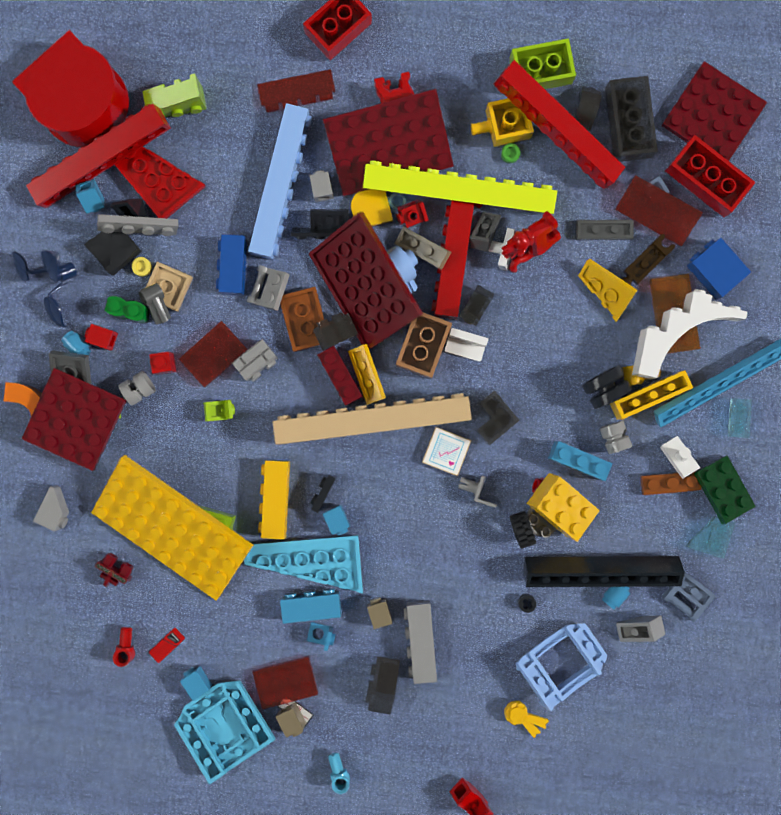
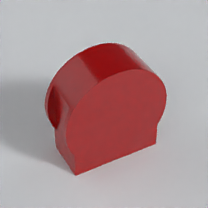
M70 29L12 81L26 97L28 108L34 118L58 140L70 146L82 147L89 145L97 136L104 135L109 132L111 127L123 123L128 112L129 96L122 78L112 69L109 62L100 52L84 45Z

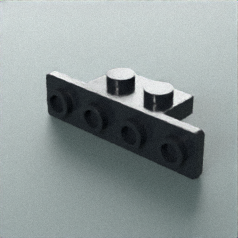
M311 209V228H292L291 236H295L296 239H306L307 236L315 237V239H325L349 221V209Z

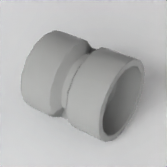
M144 371L134 375L132 381L128 379L119 384L122 395L131 406L142 401L143 396L148 397L156 392L152 381Z
M624 421L599 428L602 438L607 440L605 446L608 454L632 447L629 436L625 435L627 429Z

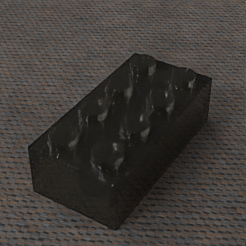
M648 76L610 80L605 87L613 156L620 162L652 158L658 152Z

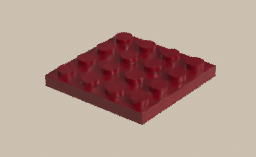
M704 61L661 126L686 143L696 135L729 161L766 106L767 101Z
M53 368L21 439L84 468L95 471L123 410L126 399L57 368Z

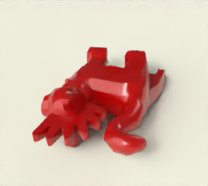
M410 72L401 73L398 82L399 88L390 90V80L385 82L383 77L374 79V87L380 99V104L414 95L409 85Z
M544 212L540 220L519 232H515L513 237L507 241V245L501 248L503 250L502 254L506 259L509 257L513 259L509 264L511 272L516 273L517 266L520 263H525L534 256L544 254L552 245L560 240V232L556 229L558 222L550 212Z

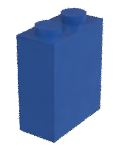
M722 238L716 241L711 239L703 246L705 250L701 253L699 251L689 258L691 262L686 265L716 300L725 296L751 273Z

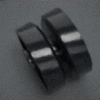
M620 365L597 375L581 385L586 394L599 391L590 399L594 409L620 399L633 389L628 380L615 383L624 375Z

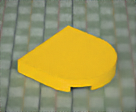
M368 189L355 194L351 202L353 217L359 212H364L372 227L393 222L386 191Z

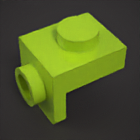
M231 399L203 403L205 422L233 419L235 407Z

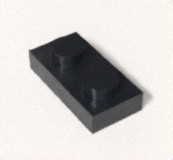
M330 474L327 478L323 477L319 485L322 488L319 495L315 493L310 502L313 505L311 510L317 513L320 511L336 477Z

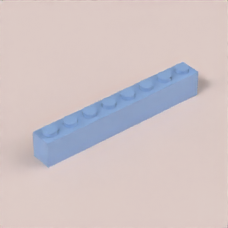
M287 103L285 105L248 250L251 255L273 260L274 255L277 256L279 245L277 242L279 237L283 235L284 226H282L283 219H287L289 211L287 203L288 200H292V184L296 182L298 177V171H296L297 164H301L303 153H301V148L306 145L307 127L310 128L312 116H310L309 109Z

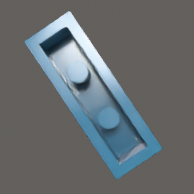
M554 441L548 459L601 481H606L613 464L560 441Z
M334 588L324 589L323 593H316L315 591H306L304 595L287 593L280 600L283 624L339 618L342 615L340 593L335 591Z

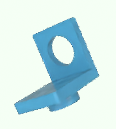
M311 622L307 641L325 645L324 651H328L329 645L333 646L336 634L332 633V626ZM314 629H322L324 636L321 639H316L313 636Z

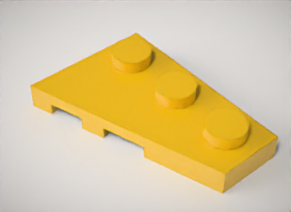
M590 258L586 261L578 275L592 294L595 293L601 300L602 306L610 311L613 315L612 318L616 322L638 291Z

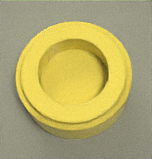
M137 257L133 260L131 268L136 275L145 277L150 274L152 264L144 257Z

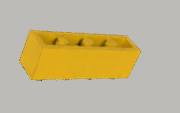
M683 370L622 396L620 399L610 403L616 419L622 420L690 390L693 386L686 371Z
M265 460V464L261 466V475L264 476V483L260 485V495H263V503L260 502L259 514H262V522L258 524V533H261V538L285 539L287 534L290 461Z

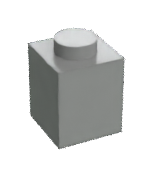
M321 170L314 172L313 175H309L315 203L334 199L328 172Z

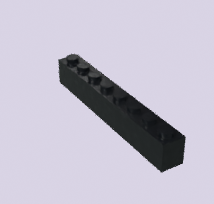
M679 556L525 557L523 568L526 587L682 586L685 574Z

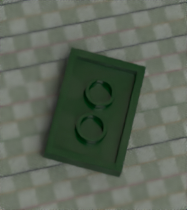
M728 455L694 473L722 525L756 507Z

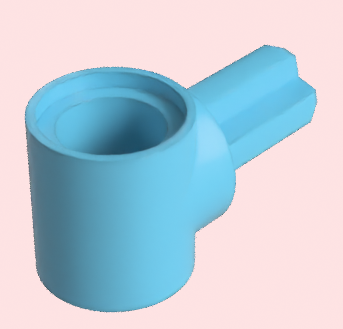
M332 753L328 756L332 769L330 774L332 789L337 794H344L349 789L350 775L347 769L343 768L339 753ZM344 779L346 783L340 785L336 782V780Z

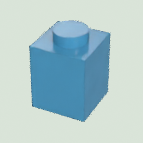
M95 179L76 185V195L86 214L98 212L105 207L104 197Z
M338 505L323 513L332 535L337 533L340 536L348 532L347 528L350 527V523L342 505Z
M201 666L196 669L191 667L183 673L184 677L180 681L192 701L209 691L212 687V683Z

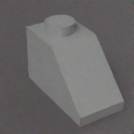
M50 486L33 521L52 531L63 529L68 522L67 516L69 511L60 486Z
M661 615L641 616L616 623L620 642H654L665 635Z

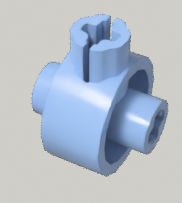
M395 245L387 250V253L412 294L418 288L414 281L417 276L414 266L418 264V260L411 250L408 249L404 252L399 246Z

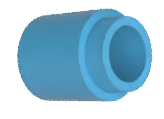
M70 331L61 340L63 346L70 353L89 355L91 352V345L85 342V339L78 333Z
M609 587L604 593L602 600L613 610L616 607L619 608L630 595L628 592L630 588Z

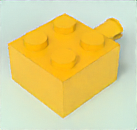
M508 98L487 103L485 110L487 121L471 123L472 135L475 136L489 132L494 147L531 139L534 133L532 121L518 107H515Z

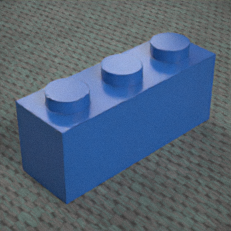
M221 234V240H218L220 259H217V270L220 272L219 278L216 279V289L222 295L245 296L247 238L243 235Z

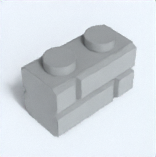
M261 339L233 361L232 364L246 381L252 380L254 382L262 375L260 373L265 368L269 370L276 364L275 360L278 357L267 343Z

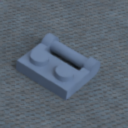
M685 572L682 586H671L664 592L662 599L666 602H671L684 612L689 620L695 622L716 595ZM677 591L680 592L697 607L692 610L674 595Z

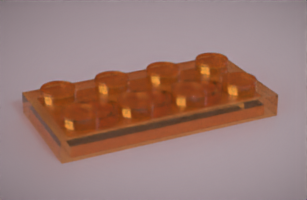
M689 274L649 280L656 327H661L663 312L671 308L683 309L686 294L692 292ZM697 326L689 329L679 337L667 354L700 349Z

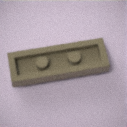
M404 226L395 241V244L411 250L416 256L440 269H443L451 254L450 251Z

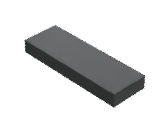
M576 220V240H633L634 220Z

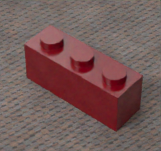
M335 346L317 355L345 406L363 397Z

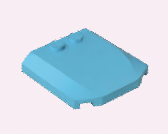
M240 680L216 684L209 691L185 705L179 719L174 724L209 785L276 739Z

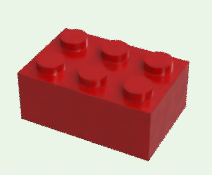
M329 0L303 23L304 32L331 61L372 24V13L360 0Z

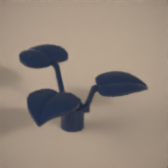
M42 250L41 259L45 269L29 270L23 256L13 251L14 265L23 281H29V274L45 272L49 273L54 282L61 281L59 285L48 293L47 297H44V306L48 316L55 324L63 328L67 327L63 323L60 307L52 296L63 285L68 284V279L77 276L75 266L71 262L59 266L60 253Z

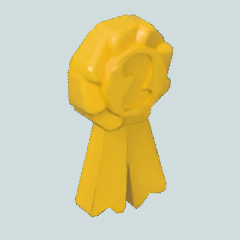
M519 700L509 702L504 708L505 719L512 725L523 724L533 738L536 737V734L541 733L535 725L546 729V724L549 722L547 718L528 713L526 705Z

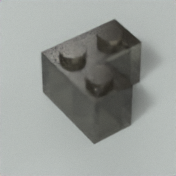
M494 390L478 403L489 419L475 431L487 445H491L520 420Z
M377 656L376 664L372 663L370 675L374 677L373 681L369 680L365 700L366 703H369L368 711L391 715L396 695L400 660Z

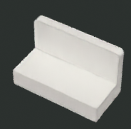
M451 328L445 352L480 362L489 338Z

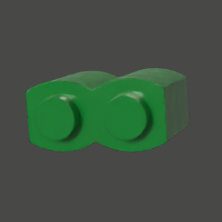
M116 296L107 298L105 311L108 314L121 319L128 318L137 323L148 322L150 312L144 304L137 301H126Z

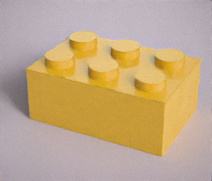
M548 473L526 503L563 535L578 542L600 511L564 479L552 473Z

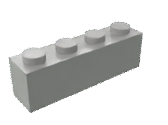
M430 600L407 602V608H403L404 620H408L409 627H405L406 639H410V647H407L408 659L412 658V666H408L409 678H413L414 684L437 682Z

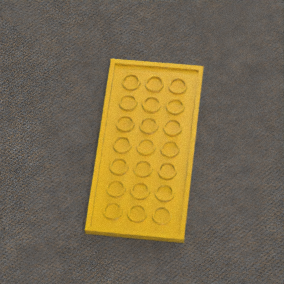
M126 455L120 458L91 512L216 601L253 547L252 543Z

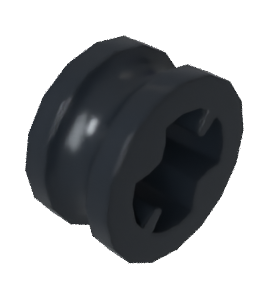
M523 594L518 599V606L522 611L530 613L536 608V600L530 594ZM528 598L531 599V606L524 608L523 600L526 599L528 601Z

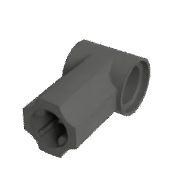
M158 283L138 291L140 299L148 308L154 324L164 323L171 318L163 300L164 293Z

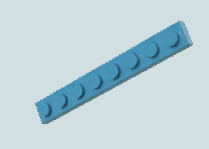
M781 339L654 410L656 423L660 427L665 426L781 360Z

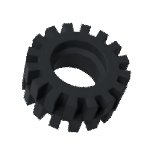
M525 511L510 515L513 532L520 548L523 549L535 545V535Z

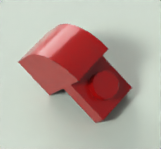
M461 778L449 791L457 805L466 810L469 815H493L485 797L464 778Z

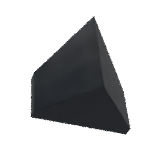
M143 198L127 199L111 203L110 205L119 216L147 217Z

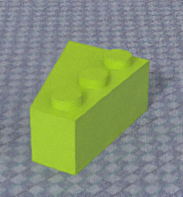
M195 73L191 74L188 80L181 82V79H176L173 85L165 87L162 84L142 91L145 105L153 103L161 109L165 117H181L183 114L190 112L197 114L207 109L203 87Z

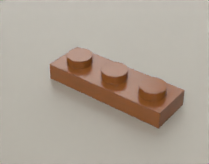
M678 473L640 476L642 495L701 490V486L694 473L684 479Z

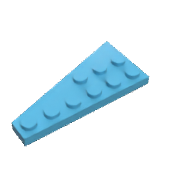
M358 535L253 544V547L244 559V565L363 593Z

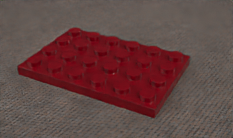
M436 89L323 119L343 196L368 190V188H363L365 165L370 164V161L382 162L381 166L389 167V163L401 165L400 169L407 170L409 166L420 167L421 172H427L428 169L443 170L454 167Z
M364 212L357 213L308 253L362 345L367 344L369 350L423 314Z

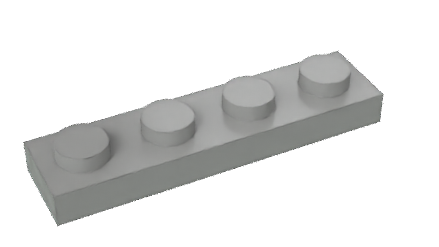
M98 215L97 231L104 233L123 232L124 234L143 233L144 235L162 234L164 236L176 235L178 230V219Z

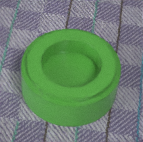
M514 143L506 144L501 151L502 160L508 164L515 163L520 157V148Z

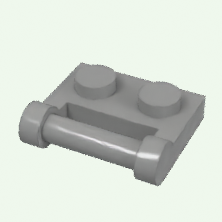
M259 265L257 269L258 275L247 302L278 311L290 275L286 272ZM268 275L261 299H258L265 276Z

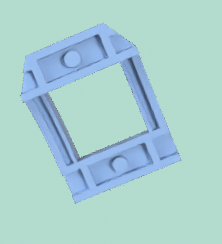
M585 623L570 624L551 634L516 662V669L522 673L540 699L539 703L551 712L560 701L565 700L592 678L602 674L601 669L603 663L606 662L607 654ZM569 636L588 665L556 687L537 658Z

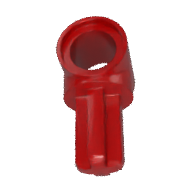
M131 627L121 628L119 645H116V651L113 654V662L119 667L126 666L135 657L134 646L131 645ZM121 652H125L127 654V660H124L121 657Z

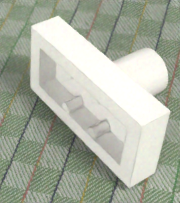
M507 228L504 243L492 241L488 250L489 252L500 254L498 266L501 270L508 271L511 260L510 257L508 259L504 257L501 248L507 245V241L513 237L516 232L515 229Z
M678 436L660 447L682 479L700 469V466L692 457L690 449L684 446Z

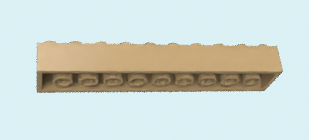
M463 393L451 395V399H444V396L432 397V401L425 402V398L414 399L412 404L398 401L394 402V406L386 407V403L375 404L373 409H367V406L355 407V411L349 412L347 408L336 409V413L329 414L328 410L316 412L317 416H310V413L297 414V418L293 419L289 415L279 416L277 421H273L275 444L472 420L469 396L464 397Z

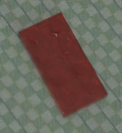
M636 175L615 210L656 233L664 234L665 238L680 246L684 244L703 214L700 210Z

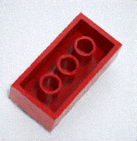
M696 135L684 145L665 169L667 174L722 217L732 213L756 183Z

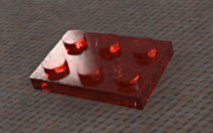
M221 321L181 356L179 360L201 385L206 388L248 349L226 324Z
M309 656L253 670L262 710L319 694Z

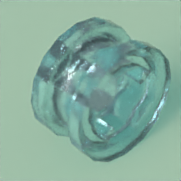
M395 192L389 196L388 202L392 209L397 210V207H399L397 204H392L394 196L402 198L400 206L406 204V198L401 193Z

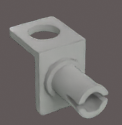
M482 476L478 482L464 477L461 478L460 482L467 484V486L459 484L458 489L474 493V501L497 507V504L479 499L485 482V476Z

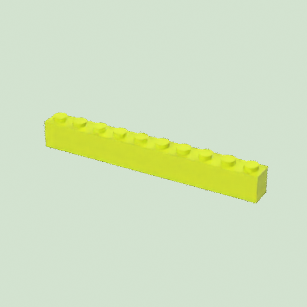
M370 161V164L365 165L363 188L543 213L548 211L551 214H554L558 190H552L553 186L541 184V188L533 187L534 183L522 182V185H515L514 180L507 179L500 183L496 182V178L485 177L484 180H479L477 175L466 174L464 178L458 177L457 172L447 171L446 175L439 174V170L435 169L421 172L420 167L409 166L407 170L400 169L401 165L389 163V167L381 166L382 162Z

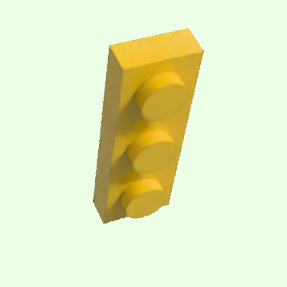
M367 344L349 350L348 353L366 404L369 405L385 399L386 396Z

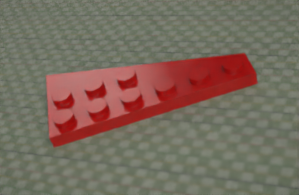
M141 147L115 164L158 218H168L206 187L201 181L196 180L188 173L183 172L145 147Z

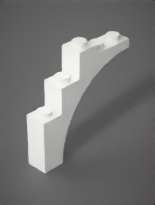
M695 289L693 292L687 293L683 309L671 308L663 312L660 328L648 326V328L640 331L632 375L646 379L657 378L667 352L677 339L689 329L706 321L728 320L738 322L745 320L747 311L740 310L741 308L738 306L726 307L722 306L723 303L711 301L712 295L705 294L706 291Z

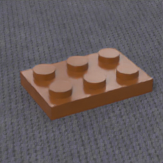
M316 287L283 295L280 304L293 352L330 343Z

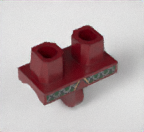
M108 553L103 560L98 561L95 565L97 569L103 571L100 577L105 580L103 586L106 588L110 583L114 586H117L119 582L125 585L133 577L131 573L134 566L128 562H123L120 569L117 568L114 564L118 557L113 553Z

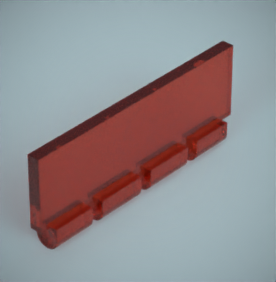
M331 69L257 84L261 106H265L267 113L280 110L278 103H282L283 109H285L286 103L298 106V99H301L302 105L317 103L315 96L318 95L320 102L332 100V93L336 92Z

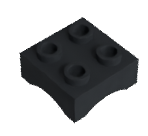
M101 231L84 244L112 276L142 252L134 241L123 232L104 233Z

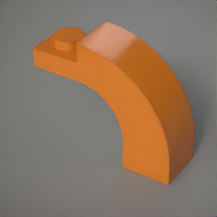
M5 382L4 401L24 405L32 416L42 393L29 385Z

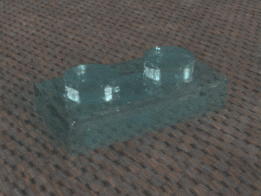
M730 399L728 437H750L752 400Z

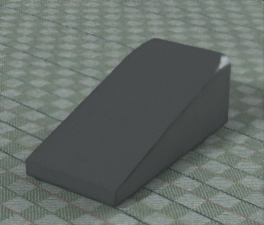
M482 212L470 236L471 248L486 252L489 250L501 215Z

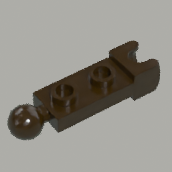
M659 235L623 271L627 277H621L620 279L631 285L632 281L636 285L639 284L675 248V245L671 244L667 248L663 247L662 240L665 238V235Z

